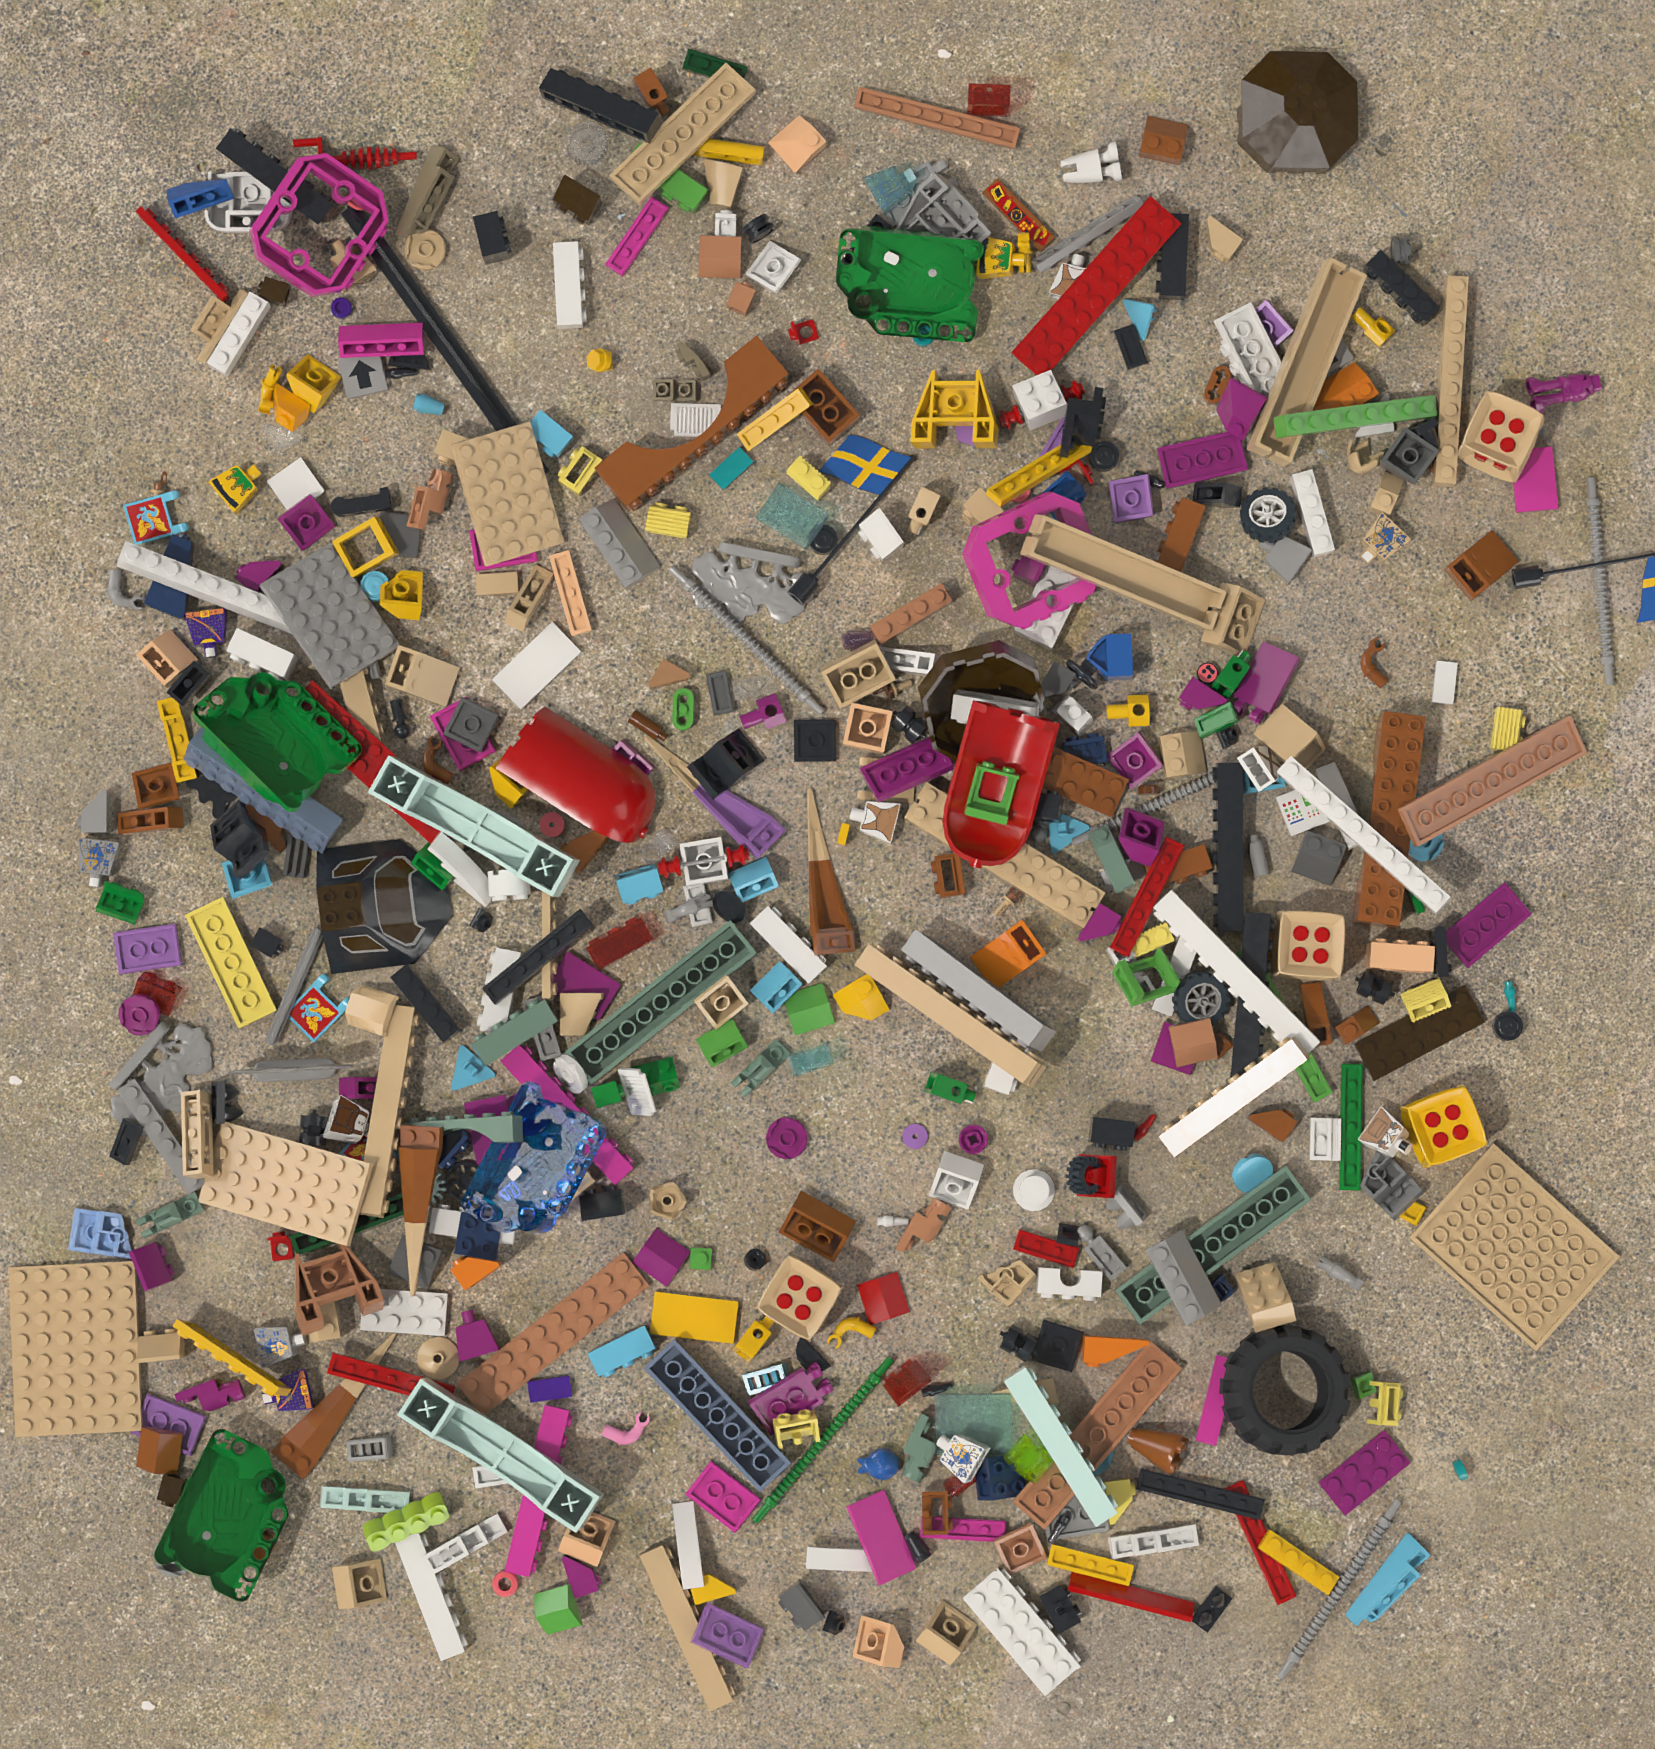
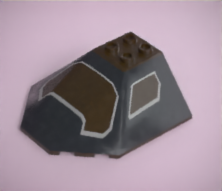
M401 839L326 848L323 854L317 851V898L321 931L331 974L415 964L442 928L452 918L448 886L442 891L411 865L417 852Z

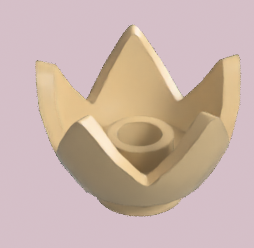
M1350 439L1347 447L1349 467L1352 471L1359 474L1374 469L1384 455V452H1379L1371 456L1368 439L1361 442L1355 448L1353 447V441Z
M673 1182L655 1186L650 1191V1212L667 1220L676 1218L686 1204L685 1196ZM665 1197L671 1198L669 1205L663 1203Z

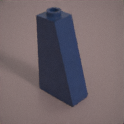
M179 533L178 536L172 534L163 556L192 566L194 544L190 541L191 537ZM152 581L143 604L186 621L185 613L188 611L189 594Z

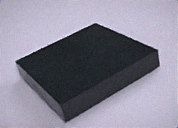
M835 719L794 720V762H836Z
M1043 1319L1038 1335L1039 1339L1035 1345V1350L1038 1353L1037 1355L1033 1354L1031 1360L1072 1372L1084 1332Z

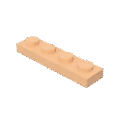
M569 550L549 555L571 636L592 631Z

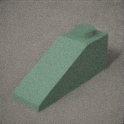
M1103 826L1088 833L1092 848L1116 894L1134 886L1135 882L1108 826Z

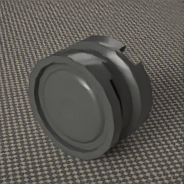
M1404 235L1403 238H1398V240L1396 236L1391 238V260L1396 265L1397 261L1404 263V265H1410L1411 259H1408L1411 256V244L1408 243L1410 241L1409 235Z

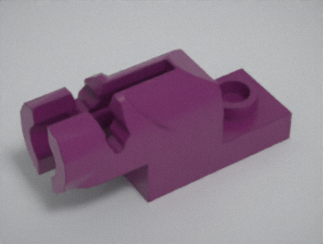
M217 1378L174 1394L176 1401L183 1400L184 1404L196 1400L195 1395H197L204 1411H214L229 1405V1397H232L234 1402L246 1398L239 1379L221 1383L220 1386Z

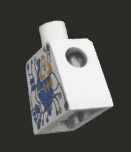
M956 1434L952 1439L942 1435L936 1443L938 1447L944 1450L940 1461L963 1483L973 1480L991 1449L988 1445L963 1434Z

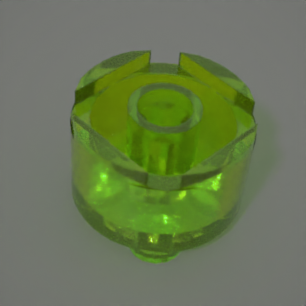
M1023 1434L1003 1458L1009 1466L1013 1463V1466L1016 1468L1015 1471L1023 1478L1037 1484L1054 1461L1048 1456L1049 1452L1040 1445L1038 1448L1032 1444L1033 1441Z

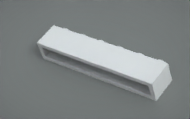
M410 1534L409 1537L395 1544L440 1660L443 1661L465 1652V1646L468 1645L465 1634H460L458 1626L460 1621L457 1614H452L450 1606L453 1604L449 1594H445L442 1588L445 1585L442 1575L437 1573L432 1575L422 1556L429 1553L427 1549L429 1542L426 1534Z

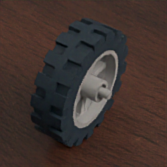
M1198 970L1193 971V974H1186L1183 980L1180 979V983L1174 992V997H1172L1174 1011L1185 1023L1210 1018L1211 1024L1214 1026L1219 1019L1222 1020L1224 1018L1223 1014L1229 1009L1228 1002H1230V996L1228 995V988L1224 982L1221 983L1213 973L1211 974L1208 971L1200 972ZM1202 986L1200 992H1197L1195 988ZM1207 986L1213 989L1209 993L1205 994ZM1193 992V998H1188L1189 994ZM1214 995V1001L1210 1002L1208 998ZM1187 1002H1195L1189 1010ZM1200 1005L1201 1013H1194ZM1210 1005L1211 1007L1205 1011V1007Z

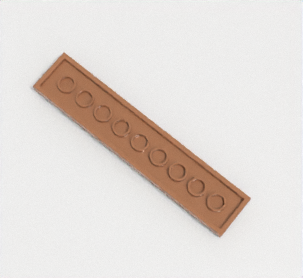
M1571 715L1565 716L1397 808L1414 847H1418L1587 754V751Z
M623 1252L457 1383L475 1408L486 1415L650 1285Z
M1149 1341V1345L1145 1346L1069 1436L1072 1442L1076 1440L1084 1451L1081 1453L1082 1458H1088L1095 1470L1182 1370L1176 1362L1153 1342ZM1050 1456L1012 1502L1045 1530L1075 1494Z

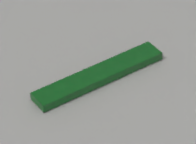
M1341 1064V1160L1339 1161V1190L1361 1191V1142L1358 1138L1362 1134L1363 1064Z

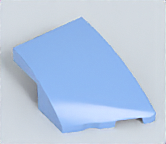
M74 1208L68 1246L69 1251L131 1259L129 1252L132 1250L128 1241V1234L124 1228L122 1214Z

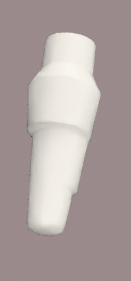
M887 1215L877 1217V1225L885 1227L909 1224V1219Z

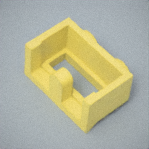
M583 446L580 449L576 448L569 458L572 461L568 467L564 465L558 473L560 477L559 483L579 497L586 483L592 480L593 473L595 472L594 468L603 461ZM585 454L591 460L573 484L566 478L581 456Z
M1370 1381L1369 1385L1379 1386L1378 1399L1371 1398L1369 1401L1371 1407L1378 1408L1377 1420L1367 1419V1423L1398 1426V1421L1402 1416L1399 1409L1400 1400L1403 1397L1401 1383Z
M804 1409L795 1415L783 1413L773 1419L775 1441L778 1449H783V1440L793 1439L794 1444H801L803 1436L813 1435L815 1441L820 1442L818 1420L814 1411ZM808 1423H810V1425H805V1426H800V1427H795V1428L780 1430L781 1428H787V1427H792V1426H797V1425H802V1424H808Z

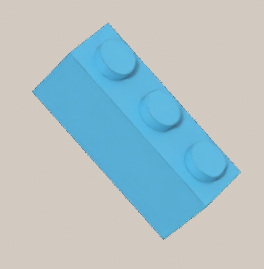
M646 1325L587 1354L598 1377L603 1375L606 1378L616 1373L615 1368L622 1365L624 1369L634 1364L633 1359L639 1356L645 1359L653 1355L652 1350L656 1349V1346Z

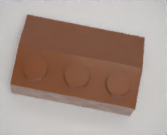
M800 1191L778 1233L834 1263L856 1220Z

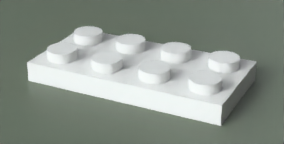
M380 1289L384 1298L383 1310L365 1316L361 1313L360 1330L445 1336L448 1293L416 1291L415 1296L411 1297L410 1291Z

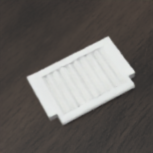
M671 403L670 430H674V436L698 437L714 422L721 410V404Z
M620 1067L618 1073L631 1114L652 1116L656 1112V1108L645 1073H641L640 1069Z

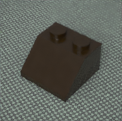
M564 174L553 198V203L556 205L554 208L562 214H566V212L573 216L572 219L581 225L584 223L590 225L602 206L600 195Z

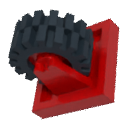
M1079 1154V1156L1072 1159L1073 1161L1069 1162L1071 1167H1067L1066 1171H1069V1175L1066 1174V1178H1069L1067 1185H1070V1191H1073L1077 1196L1115 1198L1117 1156Z

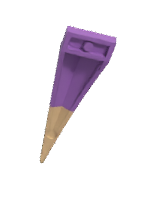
M644 737L645 741L736 842L748 848V851L757 859L786 831L772 816L728 790L713 800L698 780L693 777L687 768L688 764L651 737Z

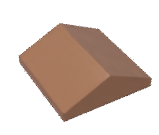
M700 235L699 277L740 279L742 236Z
M1210 1018L1168 1027L1176 1067L1218 1058Z
M1032 1523L993 1540L1009 1575L1047 1558Z

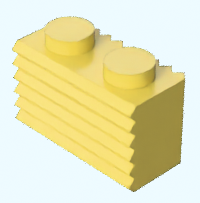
M799 456L787 469V474L817 501L830 488V481H827V478H824L821 472L818 473L815 467L808 464V461L805 462L802 456Z
M657 502L654 503V506L649 505L645 526L646 532L687 539L691 512H687V508L675 506V509L666 508V504Z
M1504 707L1495 708L1490 750L1503 751L1523 740V736H1520V728H1524L1526 716L1522 715L1523 710Z
M1163 922L1147 931H1143V933L1141 932L1132 950L1135 958L1174 941L1167 923Z
M1440 978L1429 980L1424 985L1410 988L1400 994L1412 1022L1451 1007Z

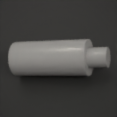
M1257 834L1250 835V844L1247 845L1254 876L1259 877L1270 874L1262 841L1258 840Z

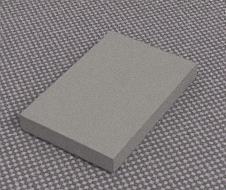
M1074 1495L1045 1529L1048 1540L1056 1520L1062 1514L1067 1515L1070 1519L1067 1522V1527L1057 1539L1110 1531L1109 1520H1106L1096 1527L1076 1495Z

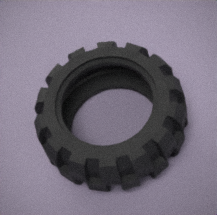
M1280 1325L1251 1333L1239 1342L1240 1346L1234 1352H1230L1223 1365L1226 1371L1224 1378H1220L1219 1394H1223L1224 1406L1221 1408L1227 1422H1231L1236 1429L1235 1434L1246 1444H1251L1257 1450L1272 1455L1294 1456L1295 1454H1306L1320 1448L1324 1441L1331 1440L1340 1430L1339 1423L1343 1416L1348 1415L1351 1403L1350 1400H1347L1348 1388H1352L1350 1374L1345 1372L1342 1365L1344 1359L1337 1348L1331 1347L1326 1342V1338L1317 1332L1292 1325ZM1283 1351L1295 1354L1303 1359L1311 1368L1317 1383V1399L1312 1412L1303 1422L1289 1429H1281L1269 1423L1259 1412L1253 1395L1255 1376L1261 1365L1269 1357Z

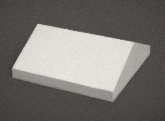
M769 241L748 269L746 275L766 290L777 294L801 259Z

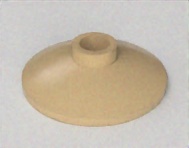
M443 1337L431 1338L425 1341L418 1351V1366L429 1378H447L456 1371L459 1365L458 1349L449 1339ZM437 1354L442 1358L439 1363L434 1361V1356Z

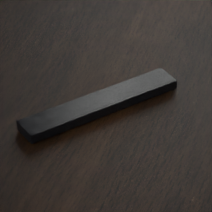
M579 909L482 989L494 1005H497L594 926L582 909Z
M1143 1468L1140 1469L1136 1490L1257 1520L1261 1518L1265 1501L1264 1498Z

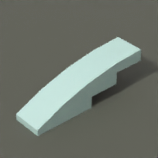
M321 1486L320 1507L388 1513L393 1510H401L405 1505L409 1504L410 1492Z

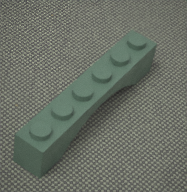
M501 1112V1116H495V1113H483L481 1118H477L476 1114L464 1115V1119H458V1116H445V1120H439V1117H427L425 1122H421L420 1118L408 1119V1123H403L406 1125L443 1127V1136L457 1130L471 1129L486 1135L493 1142H523L522 1116H514V1112Z

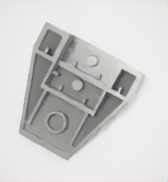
M935 171L919 185L896 229L907 231H926L951 237L977 239L980 242L992 233L982 214L952 181Z

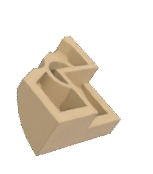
M560 993V1036L586 1035L590 1029V1022L597 1013L595 1011L599 1001L603 999L604 993Z

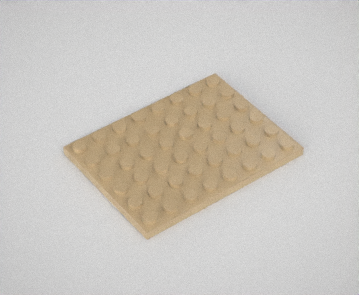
M1494 1143L1488 1147L1408 1237L1534 1351L1539 1349L1620 1257Z
M133 1262L9 1267L15 1437L141 1431L143 1418L140 1363H137L139 1337L137 1273Z

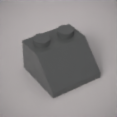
M1405 427L1382 458L1380 466L1397 478L1416 485L1440 450Z
M1306 831L1291 872L1331 886L1347 845Z
M402 1235L388 1274L409 1282L406 1235ZM423 1242L417 1286L428 1290L444 1250Z
M800 1580L796 1581L779 1595V1605L785 1612L789 1610L793 1616L791 1621L798 1629L802 1627L805 1631L825 1618V1613Z

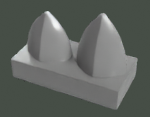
M1122 1183L1115 1188V1198H1108L1107 1210H1124L1117 1221L1116 1227L1119 1229L1138 1226L1148 1217Z

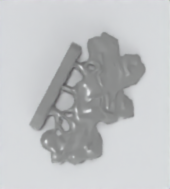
M719 542L718 551L729 554L730 559L724 563L719 561L709 551L700 558H694L692 572L702 581L699 589L704 590V594H708L709 599L713 598L712 602H717V606L725 603L727 615H730V619H734L735 624L743 622L745 616L755 614L760 604H765L771 617L780 624L787 623L793 616L799 615L804 611L805 604L800 605L787 593L803 573H796L792 577H788L782 571L784 566L799 568L801 558ZM736 556L753 559L752 567L741 570L737 569ZM758 562L773 563L774 573L769 577L759 576L756 572ZM726 566H729L728 572H724ZM777 576H780L781 580L784 579L785 588L779 586ZM772 577H774V582H770L769 580ZM788 580L793 582L792 585H789ZM813 593L812 596L807 600V602H810V601L812 600V597L814 596V593ZM699 599L695 600V605L699 609H708L707 607L703 608V603L699 604Z
M162 1021L108 1085L114 1090H118L124 1082L128 1083L132 1080L129 1076L141 1064L146 1068V1072L144 1073L143 1080L141 1082L138 1081V1083L164 1119L165 1110L167 1109L181 1113V1092L189 1091V1085L184 1082L185 1075H201L213 1068V1061L210 1056L212 1051L211 1044L205 1039V1031L201 1026L192 1029L186 1024H179L173 1033L174 1041L162 1043V1037L170 1029V1026L165 1021ZM179 1039L182 1043L177 1044L176 1041ZM172 1046L180 1047L181 1050L178 1053H171L167 1048L171 1050ZM153 1048L163 1052V1060L158 1066H151L144 1059ZM166 1053L170 1055L169 1059H166ZM116 1095L111 1099L113 1110L110 1112V1115L120 1123L123 1118L136 1119L120 1095ZM143 1129L141 1136H146L147 1134Z
M331 1058L275 1060L258 1062L253 1069L229 1071L228 1073L238 1075L253 1074L259 1082L329 1079L335 1076L337 1069H349L354 1066L352 1064H336Z

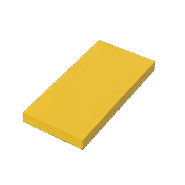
M655 1292L650 1334L734 1344L739 1301Z

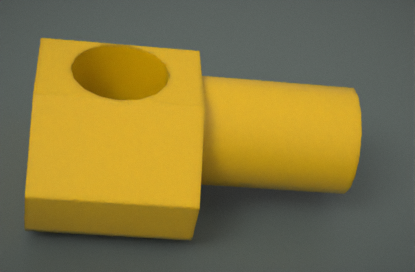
M1359 307L1351 316L1365 330L1364 335L1378 348L1396 331L1381 316L1375 321L1362 307Z
M1127 695V704L1106 705L1107 719L1127 718L1128 727L1150 726L1148 695ZM1136 705L1141 706L1144 709V714L1136 716L1133 713V707Z

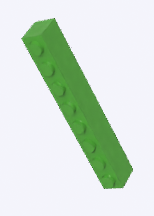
M1430 395L1285 414L1273 419L1276 438L1278 439L1427 419L1437 416L1435 396Z

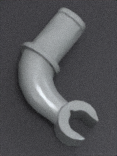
M109 570L108 588L105 591H107L110 600L119 607L132 608L135 611L143 610V607H136L134 603L138 600L144 601L142 597L135 596L131 599L122 595V571Z
M706 894L696 899L690 898L678 907L664 912L667 922L677 921L682 916L695 915L700 910L712 907V900L706 902L708 899H711L710 895Z
M1326 1256L1319 1258L1323 1263L1317 1261V1268L1329 1273L1331 1278H1337L1347 1283L1349 1287L1359 1292L1364 1283L1363 1280L1343 1268L1341 1263L1333 1262Z

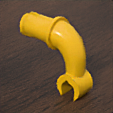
M1029 232L1017 233L1018 252L1016 253L1026 254V273H1032L1031 254H1033V251H1031ZM1019 266L1018 273H1024V266Z
M274 364L270 365L266 378L262 379L261 401L258 407V412L270 415V409H273L274 402L271 401L274 387L283 371L278 365L274 370Z
M860 1316L844 1318L838 1323L834 1332L830 1334L827 1343L829 1344L832 1338H837L838 1344L836 1348L841 1345L842 1336L848 1330L852 1332L855 1330L871 1339L876 1327L861 1320Z

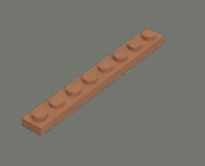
M859 87L854 105L855 109L1014 150L1020 132L1018 127Z

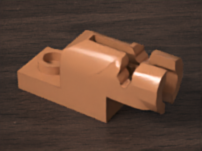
M433 469L427 483L428 487H416L407 527L424 530L428 522L429 512L443 513L447 496L450 492L446 485L452 484L454 474Z
M934 1198L931 1204L923 1211L925 1213L924 1216L915 1212L895 1249L902 1253L904 1250L909 1251L915 1241L912 1239L913 1235L927 1243L935 1239L943 1225V1222L939 1220L937 1215L947 1217L951 1207Z

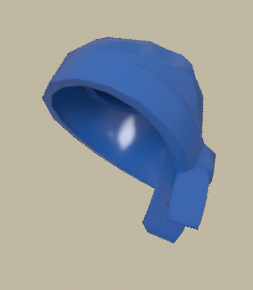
M876 1449L867 1458L857 1459L858 1463L862 1464L858 1469V1473H868L877 1480L891 1479L899 1470V1459L890 1449Z

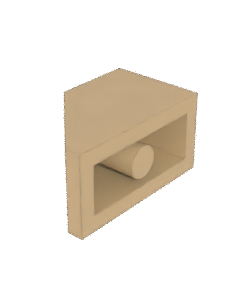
M1209 215L1205 224L1210 252L1213 253L1212 256L1217 261L1228 263L1242 244L1243 239Z
M1384 471L1368 510L1379 515L1383 512L1389 517L1398 498L1403 480Z

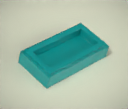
M738 447L709 476L724 491L754 462Z

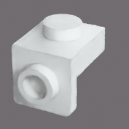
M721 210L720 213H715V235L736 236V214H732V211Z

